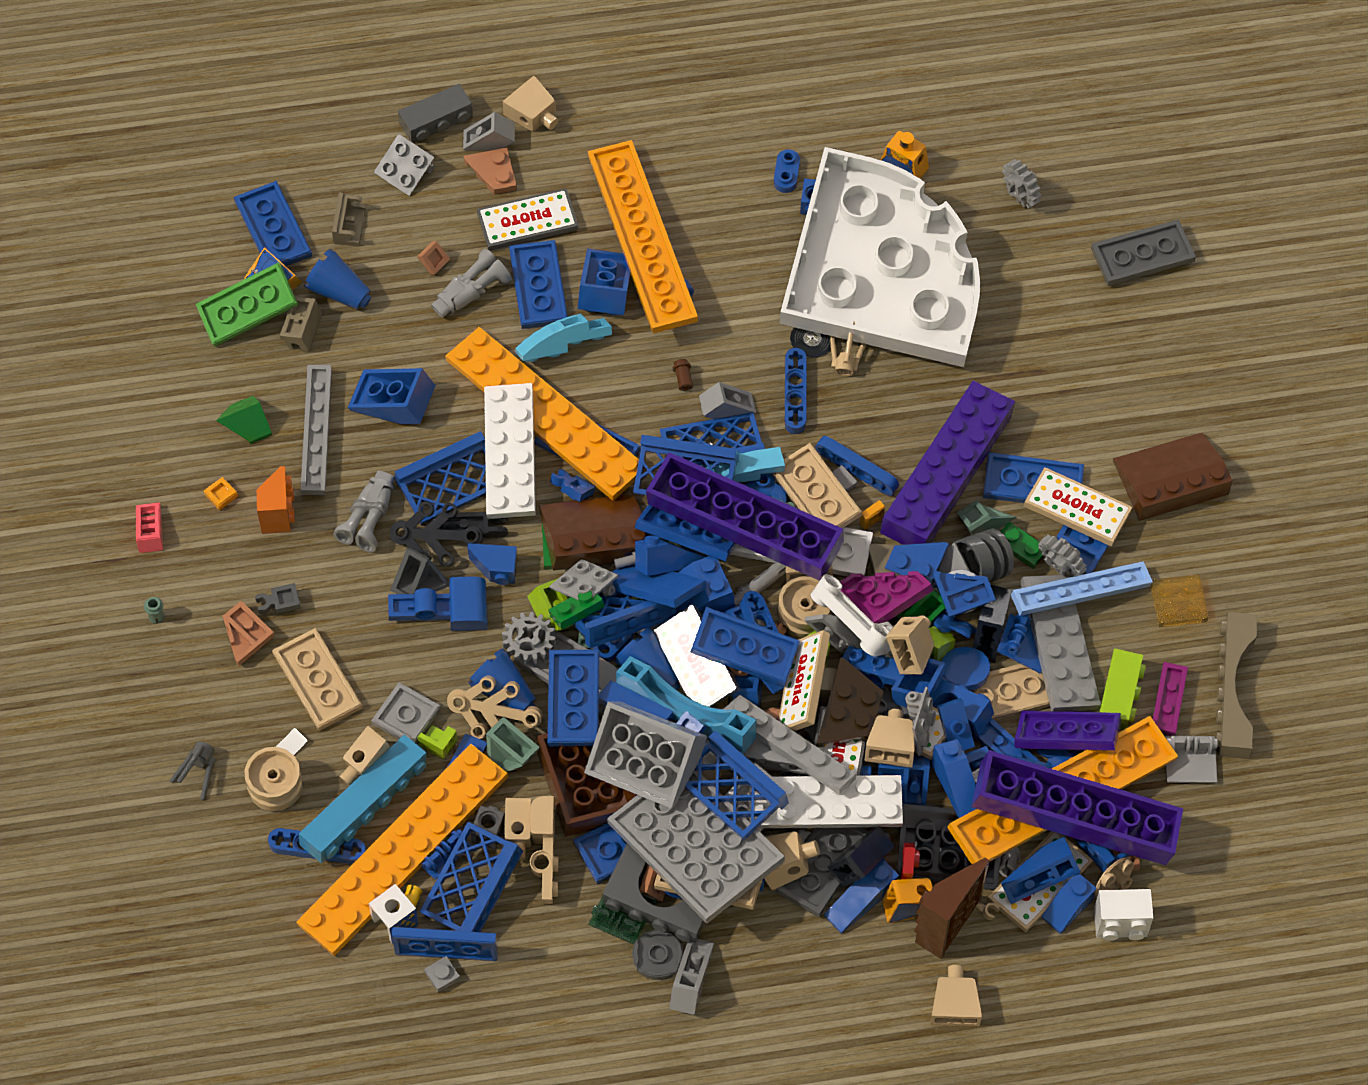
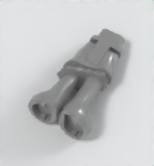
M481 250L478 255L479 258L474 265L462 276L453 277L446 288L437 295L438 299L431 304V307L440 317L443 318L449 312L453 314L455 310H460L470 302L480 298V295L486 293L484 288L491 282L498 280L502 284H507L512 280L506 267L500 260H496L489 250ZM487 269V271L484 274H482L477 280L472 281L476 276H478L481 272Z
M377 471L375 477L370 478L369 483L364 487L359 497L349 509L352 513L349 519L335 528L333 535L336 540L349 545L355 539L357 546L361 550L369 553L376 550L378 543L373 531L379 518L383 517L388 510L391 492L394 487L392 485L395 479L393 475ZM362 517H367L363 526L360 528L356 535V531Z

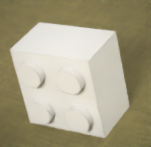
M1151 889L1099 890L1094 907L1096 938L1113 941L1129 937L1130 940H1141L1147 937L1153 921Z

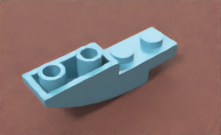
M582 314L569 316L557 320L530 335L515 348L516 354L523 361L533 362L538 360V358L546 356L558 357L560 354L568 352L567 343L579 344L583 340H601L604 336L612 335V326L604 318L587 321Z

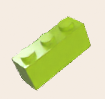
M1114 648L1100 712L1121 713L1120 730H1124L1127 728L1128 722H1134L1136 708H1132L1133 700L1138 701L1141 687L1137 686L1138 678L1143 679L1146 665L1141 664L1142 654Z

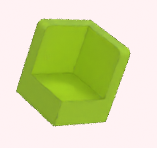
M431 726L426 734L420 733L418 736L419 747L443 760L446 759L458 741L457 731L447 726L445 731Z

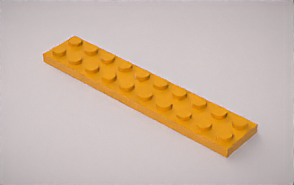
M632 140L588 151V158L652 333L698 322V315Z
M478 327L445 356L449 364L483 392L486 386L532 383L534 435L539 437L548 447L611 500L614 501L635 482L639 459L482 328ZM645 467L643 468V473L647 471Z
M1151 716L1119 732L1115 750H1085L1052 769L1122 790L1172 763L1178 758V755ZM975 809L951 822L947 827L971 864L983 858H987L990 862L1047 831L1043 828L980 809Z
M470 744L296 922L297 925L330 954L335 956L371 919L369 903L394 884L400 889L423 866L424 858L426 856L430 857L435 852V847H441L440 843L442 841L446 842L452 836L451 832H456L508 778V773Z

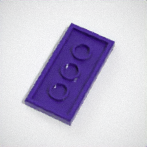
M1022 711L1014 745L1015 748L1115 750L1121 724V713Z

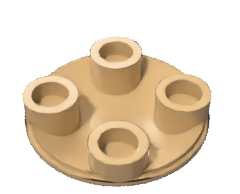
M1121 858L1105 870L1096 886V898L1099 890H1118L1119 888L1126 890L1130 887L1133 881L1130 875L1134 867L1131 859Z

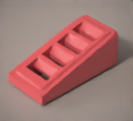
M160 502L136 505V543L140 553L163 550ZM155 514L153 516L142 517V515Z

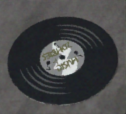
M796 327L792 329L790 335L791 345L793 348L803 350L806 353V357H821L831 350L830 335Z

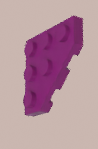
M918 571L908 572V575L882 572L875 573V576H863L862 573H852L840 581L842 584L841 591L874 624L888 622L934 591L931 583Z

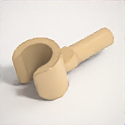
M978 903L976 906L987 920L995 918V916L988 913V908L996 912L999 911V906L995 903H988L987 905Z

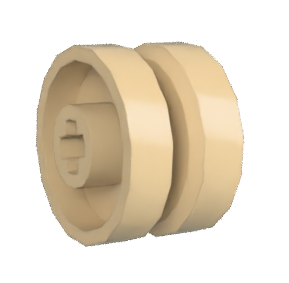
M800 576L790 580L783 586L779 594L778 621L783 623V627L787 629L786 633L797 639L804 638L815 631L804 621L805 617L822 614L832 615V611L828 607L818 605L810 596L819 580Z
M267 747L255 752L248 760L245 767V781L248 793L253 803L258 807L271 812L283 811L291 807L300 798L303 790L300 766L295 756L288 750L279 747Z

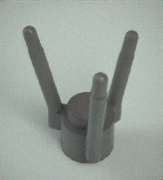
M196 742L193 750L190 751L187 758L177 769L170 782L174 783L177 779V782L181 783L193 765L200 768L207 765L200 797L201 800H205L212 767L216 761L212 757L214 748L205 742Z

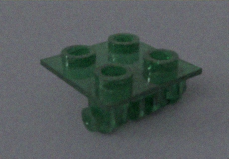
M642 895L647 902L655 905L656 900ZM601 898L598 906L595 905L592 909V917L588 925L634 945L646 922L633 920L627 913L620 910L619 912L609 910L602 903Z

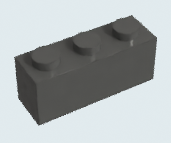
M457 84L398 110L399 124L412 143L422 141L432 134L445 131L452 125L467 121L473 116L472 103L461 85Z

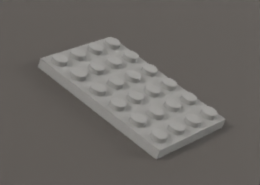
M693 771L689 781H698V771ZM702 775V781L707 780V779ZM702 786V795L705 797L716 796V788L714 786ZM685 788L673 809L637 795L607 818L608 824L706 923H709L785 862V856L757 829L743 840ZM719 802V810L721 812H733V805L730 802ZM745 817L737 818V826L742 830L751 824Z

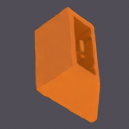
M281 466L256 490L257 513L262 534L291 532V523L295 522V511L292 502L294 501L291 475L286 474L285 466Z

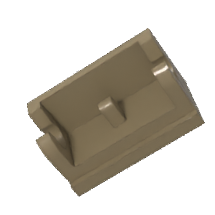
M339 192L332 228L334 244L359 246L366 205L355 202H362V197Z
M295 297L298 305L289 309L280 338L284 339L290 349H293L294 344H297L303 352H309L323 313L316 299Z

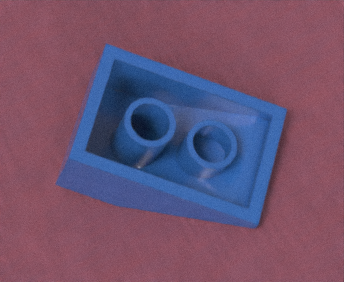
M587 248L577 309L587 312H604L610 315H624L631 273L623 253Z
M423 368L365 369L359 379L348 409L398 424H420L436 385Z
M712 556L692 562L678 572L706 580V589L677 606L676 615L692 604L696 605L702 617L706 607L719 612L735 607L733 591L717 558Z

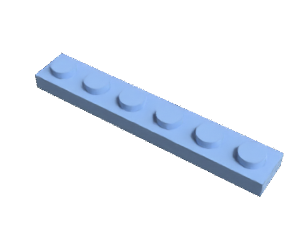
M1143 561L1016 589L1011 593V597L1019 616L1147 588L1151 586L1153 581Z

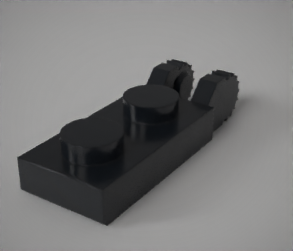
M459 512L456 517L450 518L444 523L440 530L465 531L468 527L474 526L483 531L484 538H489V536L492 538L508 536V529L506 527H489V523L493 525L504 524L508 521V517L488 519L486 512ZM470 532L469 538H476L475 532Z

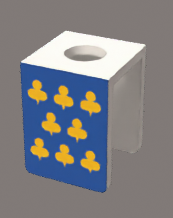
M396 884L369 903L371 919L374 923L379 919L384 922L392 944L393 927L415 928L419 925L416 908ZM398 904H400V908L397 912L389 913L391 910L397 907Z

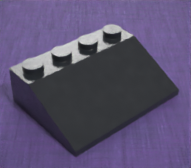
M903 801V825L900 827L897 861L899 880H901L904 843H914L915 850L920 852L919 868L914 867L912 879L928 878L931 880V883L937 884L972 865L947 828L951 822L959 819L953 806ZM1001 856L989 862L984 884L985 889H996L998 887Z

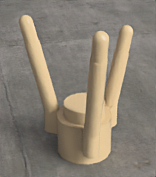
M848 333L846 351L840 353L838 357L835 337L830 336L831 368H834L835 373L841 376H852L853 372H857L858 363L867 345L861 343L854 359V355L851 354L853 333Z

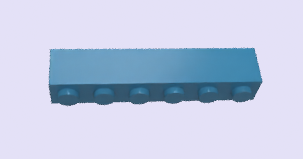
M404 734L299 833V845L321 864L327 858L331 859L339 850V846L345 841L349 842L363 824L367 825L373 819L376 811L380 808H385L396 792L403 791L415 774L420 775L427 765L426 752Z

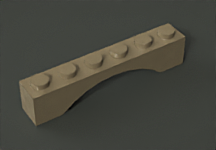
M1228 612L1226 620H1221L1220 635H1224V643L1220 642L1219 657H1223V665L1219 664L1218 679L1222 680V687H1218L1217 702H1221V709H1217L1216 724H1220V732H1216L1215 739H1217V747H1219V756L1249 759L1252 751L1253 725L1246 718L1239 705L1235 687V676L1238 665L1254 646L1257 637V614Z

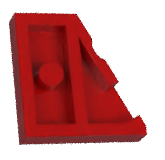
M904 843L901 880L912 879L914 867L919 868L920 852L915 850L914 843Z

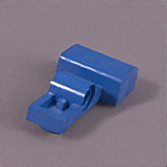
M451 577L449 579V593L437 594L435 590L429 588L418 589L414 594H388L389 621L450 620L451 631L487 630L486 580L481 577Z
M848 646L842 657L879 688L884 687L885 683L893 685L891 689L893 702L906 708L905 698L911 691L923 693L925 687H928L929 695L932 698L946 671V664L944 662L929 658L923 674H899L894 658L883 655L874 657L864 650Z

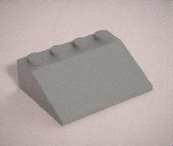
M608 701L584 773L673 809L700 760L707 736L623 702Z

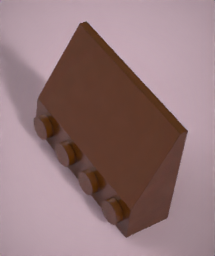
M1203 432L1113 458L1114 465L1139 521L1229 495L1233 482L1224 460Z
M634 494L620 495L614 501L609 497L586 499L581 502L569 501L539 505L553 571L570 569L581 559L594 565L612 564L615 559L632 555V552H635V541L645 540V537L649 536V533L635 528L636 521L642 512Z
M548 733L538 735L537 745L540 747V750L537 752L551 796H554L555 808L565 837L587 832L607 823V818L636 796V794L584 773L593 746H548Z
M983 858L938 882L931 891L926 890L919 901L921 906L917 912L919 914L916 920L918 925L914 930L917 933L916 944L939 958L943 957L982 899L989 865L987 858Z

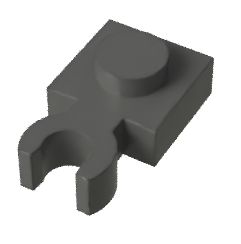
M295 583L271 588L272 595L261 593L255 596L256 603H266L264 606L258 607L259 614H267L273 608H276L277 614L301 609Z

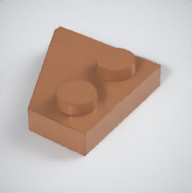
M507 148L464 156V163L476 172V176L487 184V188L494 195L517 190Z
M242 601L223 615L227 634L238 666L275 637L274 632Z

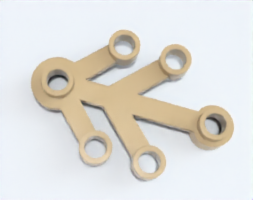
M489 675L484 676L478 684L467 691L464 689H454L447 697V705L450 710L455 713H462L471 727V735L478 739L484 737L487 728L478 721L472 710L480 711L491 728L499 721L496 715L522 721L529 728L537 727L543 720V713L536 706H530L523 711L498 705V703L506 698H513L519 693L520 687L515 681L508 682L503 689L484 701L473 698L483 691L490 692L495 687L496 681ZM484 680L490 681L491 687H486L483 683ZM508 686H513L516 692L510 693ZM460 698L463 701V705H457L455 699ZM527 716H534L535 722H530ZM475 728H481L483 733L477 734Z

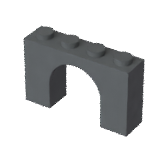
M627 843L602 894V903L611 911L619 912L620 910L627 913L631 919L637 922H648L658 931L666 932L667 930L674 933L682 941L696 943L706 922L684 900L671 907H657L647 902L640 893L639 885L648 864Z

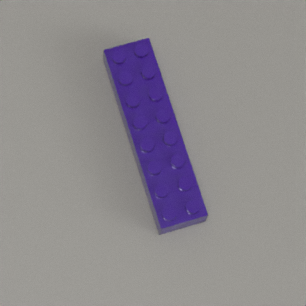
M972 381L884 515L880 533L903 545L931 543L1011 419L1015 401Z
M668 452L646 490L648 505L819 581L828 572L844 543L842 528Z
M991 750L987 752L981 761L971 806L1166 865L1175 855L1183 808Z

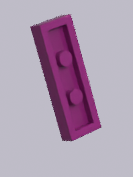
M1163 662L1153 721L1163 735L1175 736L1188 667Z

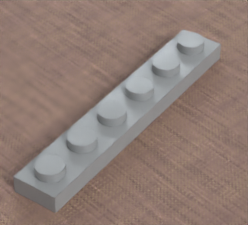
M307 365L301 495H326L332 380L331 365Z
M739 695L723 709H736L756 719V738L838 795L855 781L856 773L743 696Z

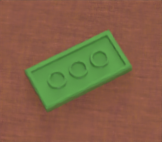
M278 262L197 303L196 307L212 345L216 347L297 306L298 302L283 267Z

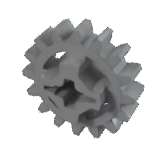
M1014 159L1003 166L1004 170H1002V173L1005 175L1003 180L1007 184V191L1011 197H1016L1017 202H1021L1022 206H1027V208L1041 201L1042 195L1039 192L1041 189L1037 184L1036 175L1032 170H1027L1026 164L1022 165L1021 160L1017 161Z
M1048 534L1038 544L1039 550L1042 551L1041 554L1046 557L1044 559L1045 562L1060 575L1064 576L1067 573L1069 577L1082 575L1086 571V564L1079 557L1081 555L1080 552L1071 546L1067 540L1063 538L1058 540L1055 536L1051 537Z
M523 612L520 613V619L514 616L511 617L512 625L506 623L505 632H502V639L504 640L502 641L503 649H507L509 656L514 655L515 662L524 659V665H527L529 660H533L534 664H537V658L539 657L546 660V652L549 653V650H553L552 645H556L555 629L550 628L551 621L543 622V615L540 614L535 618L533 612H530L529 617H525ZM516 632L517 636L515 637V641L513 642L512 638L514 633ZM543 635H545V641L543 644H541Z

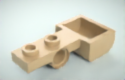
M540 796L531 803L530 832L533 843L543 844V850L532 854L530 866L532 873L542 878V903L553 904V897H558V882H553V872H558L559 858L554 856L555 803L554 796ZM541 858L549 862L547 868L542 870L535 867V862Z

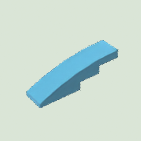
M775 447L739 454L734 481L760 480L761 474L784 472L785 463L781 448ZM721 463L713 470L722 476H726L729 474L730 465ZM706 464L700 465L706 469L708 468Z

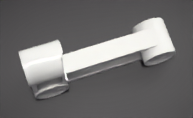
M828 574L823 575L810 594L813 601L822 607H828L862 640L860 646L866 653L874 657L887 654L892 655L886 636L893 626L889 622L874 624L841 591L842 584L835 577Z

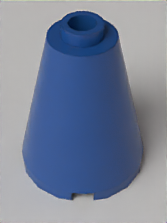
M332 249L327 250L324 253L327 258L322 261L318 260L306 279L308 284H305L304 287L354 309L365 308L372 298L369 295L371 290Z
M650 627L640 633L641 639H633L616 656L617 659L614 662L620 667L631 656L651 666L675 690L681 687L655 633Z
M503 648L494 653L497 657L495 660L487 659L471 676V681L468 682L473 687L484 676H492L496 681L495 687L490 692H482L483 695L489 698L503 689L508 682L515 681L519 684V693L515 697H508L498 704L523 711L530 706H536L534 704L536 701L535 696ZM484 680V685L491 687V682ZM508 686L510 693L516 692L513 686Z

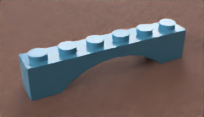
M631 656L616 672L617 684L672 710L674 715L672 720L678 722L685 711L689 712L707 727L703 733L707 738L716 731L742 754L756 740V719L736 709H715L689 699L664 681L651 666Z

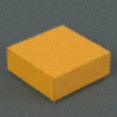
M223 477L204 490V495L219 511L238 497L237 491Z
M880 500L862 512L863 516L860 517V525L864 530L869 529L883 519L885 505Z

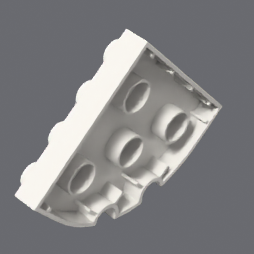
M825 147L781 308L779 324L846 340L848 339V333L854 334L853 341L964 367L980 296L977 258L971 257L966 245L968 232L947 201L938 206L931 198L924 194L925 182L902 168L881 160Z

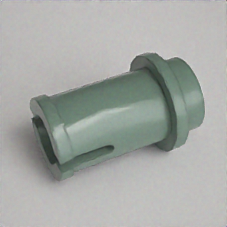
M150 597L144 603V610L152 623L156 624V618L158 623H161L165 616L163 602L160 598Z

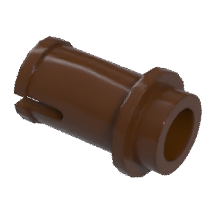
M686 359L675 361L672 367L673 372L676 373L680 391H688L694 386L690 374L691 364Z

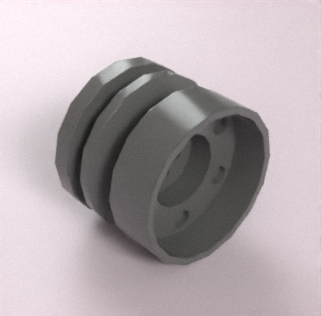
M991 528L954 541L970 572L976 576H985L989 582H993L1009 576L1012 572L1014 565L1013 551L1007 538L999 530Z

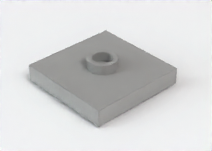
M398 682L371 722L372 725L397 739H400L405 734L417 744L419 734L425 733L441 710V706Z

